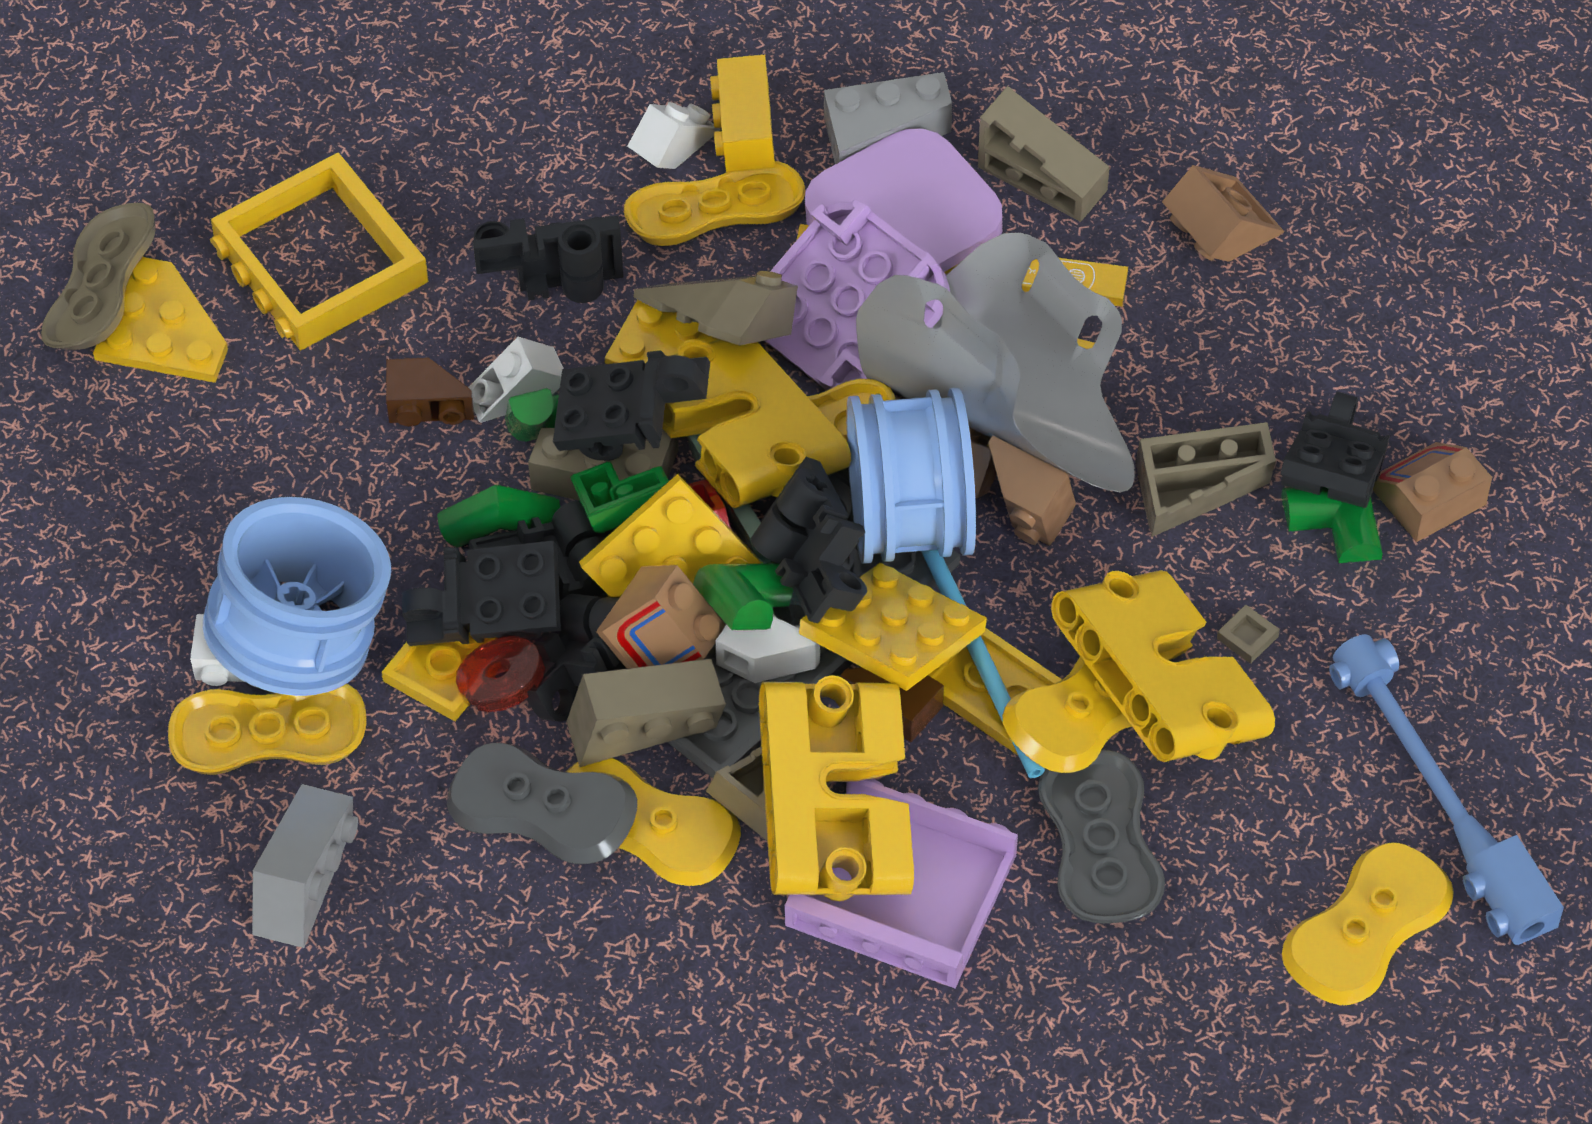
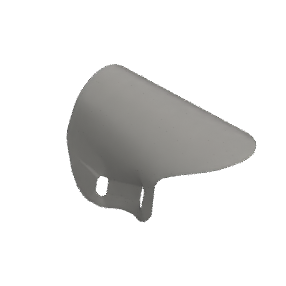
M1003 233L979 245L946 275L950 292L937 283L908 275H893L879 283L859 308L856 317L858 352L861 368L867 379H874L884 383L891 388L892 392L907 399L926 397L927 390L935 389L939 391L941 398H946L950 388H960L965 402L969 428L990 438L993 435L1093 486L1115 492L1128 491L1133 486L1135 477L1134 463L1130 451L1102 397L1100 387L1104 371L1122 333L1120 313L1108 298L1089 290L1076 280L1046 242L1024 233ZM1037 259L1039 270L1032 287L1028 292L1022 290L1024 278L1031 262ZM936 299L943 304V314L933 328H930L924 322L925 305L927 302ZM1090 316H1098L1102 321V328L1094 346L1089 349L1079 346L1077 339L1085 320Z

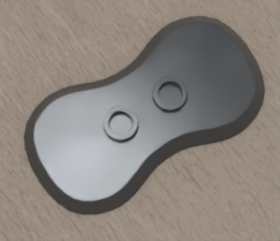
M489 743L471 752L457 770L448 790L447 808L453 820L467 831L481 834L513 833L535 840L555 857L565 862L590 864L608 858L623 843L636 817L637 797L632 787L615 775L600 772H563L547 766L531 752L518 745Z
M1102 749L1097 759L1083 770L1072 773H1059L1045 768V772L1039 779V796L1043 807L1054 821L1061 836L1063 853L1058 872V892L1065 906L1082 920L1103 924L1127 922L1152 912L1159 905L1164 894L1165 878L1159 862L1149 850L1142 836L1140 812L1144 798V781L1137 766L1128 757L1119 752Z

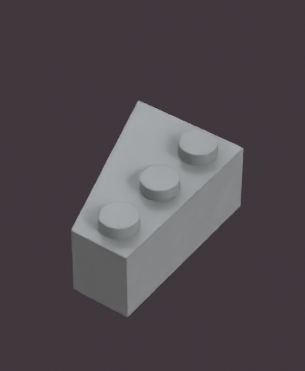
M944 72L824 90V121L835 164L883 138L905 129H926L936 132L941 136L950 133L952 126V100Z
M304 784L300 786L253 869L252 935L305 948L334 872L337 871L340 865L346 842L352 843L357 832L358 817L353 816L352 796Z

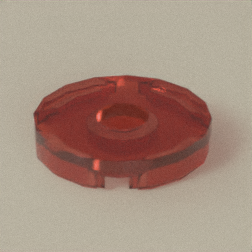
M515 636L502 637L484 643L468 654L458 668L455 681L459 693L467 705H474L478 711L483 712L503 711L522 703L529 697L527 691L534 684L537 688L543 680L545 666L537 647L528 639ZM508 671L505 675L494 678L497 674Z

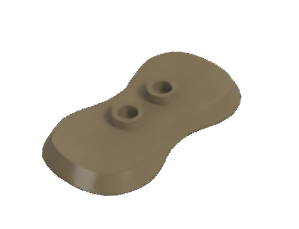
M145 203L118 205L99 213L84 227L74 247L73 270L70 279L43 321L41 336L46 346L62 350L85 349L103 342L115 331L124 313L125 289L130 275L150 247L155 236V218L150 205Z

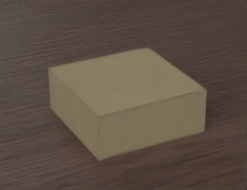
M1245 605L1217 632V639L1251 664L1279 637L1280 629Z

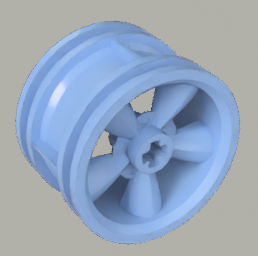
M950 388L946 398H941L937 389L927 390L926 397L886 401H883L881 394H871L869 404H861L859 396H849L847 400V443L851 453L849 481L853 521L863 525L866 531L857 543L861 563H872L873 554L880 553L884 562L894 561L895 553L938 550L940 557H950L954 547H959L963 556L973 555L976 539L974 470L969 424L961 389Z
M279 497L250 505L232 519L224 534L217 563L218 576L211 586L203 615V633L206 643L215 658L228 671L239 679L263 690L284 695L307 696L326 693L342 687L360 672L369 652L374 635V618L382 607L391 577V562L385 545L379 536L361 519L340 507L323 501L302 497ZM332 600L340 609L322 611L319 605Z

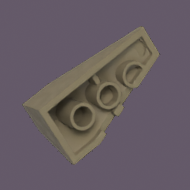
M759 271L756 276L659 284L634 289L633 297L659 311L677 312L676 319L682 323L697 322L699 323L698 331L740 346L791 335L798 285L782 281L781 274Z

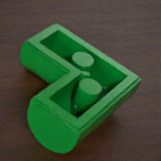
M545 388L510 397L508 399L505 422L511 435L517 440L527 442L537 439L541 428H555L559 395L552 396L551 389Z
M611 461L570 476L594 531L598 533L607 532L620 526L669 482L662 466H657L619 480Z
M494 485L440 511L437 514L438 525L444 539L450 545L460 548L469 545L472 539L486 537L500 529L508 531L517 530L518 521L525 520L528 529H531L532 518L539 517L542 524L549 523L554 513L560 508V501L551 496Z
M1291 487L1283 488L1281 497L1288 531L1331 528L1339 563L1382 559L1383 553L1371 497L1367 507L1363 508L1328 498L1329 488L1323 487L1320 495Z
M778 563L709 564L698 570L693 582L695 588L731 630L770 629L774 613L772 607L789 606L793 593V588L781 584L782 576L777 575L775 572L779 566Z

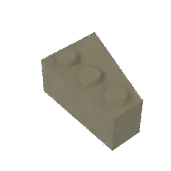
M1268 422L1140 439L1135 463L1151 537L1269 484L1276 458Z

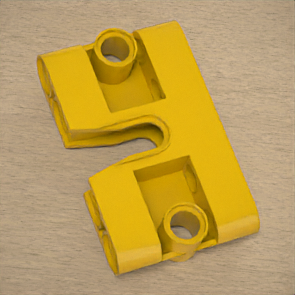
M691 339L679 345L677 354L674 355L687 358L707 357L709 359L710 370L707 398L665 403L662 429L670 438L701 434L697 438V441L702 446L701 459L695 462V466L732 508L744 506L770 495L778 497L805 457L820 461L827 475L850 466L851 453L846 439L758 342L739 346L721 339L709 343L700 339Z
M1159 570L1131 576L1122 571H1111L1107 573L1102 583L1061 591L1053 597L1051 611L1057 626L1151 753L1159 761L1167 762L1192 755L1213 760L1220 756L1228 743L1233 745L1268 737L1273 732L1275 716L1270 704L1234 657H1202L1180 662L1169 661L1185 653L1193 646L1190 641L1196 631L1204 627L1207 622L1168 572Z
M834 675L825 676L817 684L762 682L759 692V717L770 885L773 895H824L833 901H844L853 895H910L914 884V862L909 804L866 794H838L832 792L826 782H857L898 772L897 761L905 759L901 697L898 684H849L842 677ZM827 697L833 699L839 708L833 709L825 706L820 698ZM832 868H843L851 875L852 880L845 881L837 878Z

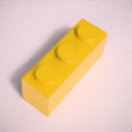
M765 54L717 59L718 76H710L712 100H720V103L712 104L714 128H722V131L714 132L716 156H724L726 172L775 168Z

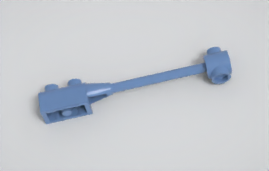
M1366 634L1358 635L1344 642L1333 655L1335 663L1329 666L1330 675L1335 686L1338 689L1350 686L1358 697L1372 695L1453 822L1455 834L1467 863L1466 870L1469 873L1463 876L1465 890L1473 901L1484 897L1492 909L1486 912V920L1491 932L1496 937L1508 934L1513 944L1519 945L1558 928L1564 907L1519 837L1515 835L1498 843L1472 815L1468 814L1386 686L1391 681L1394 672L1399 670V660L1393 645L1386 638L1374 642L1371 636Z

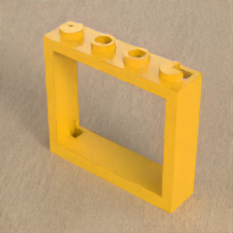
M339 152L211 219L214 237L210 238V242L216 248L219 259H229L232 263L231 269L237 282L242 287L247 285L251 287L254 291L252 293L253 299L259 310L264 315L270 312L275 318L274 324L281 338H291L300 351L429 282L425 257ZM333 188L393 262V265L300 314L240 236Z

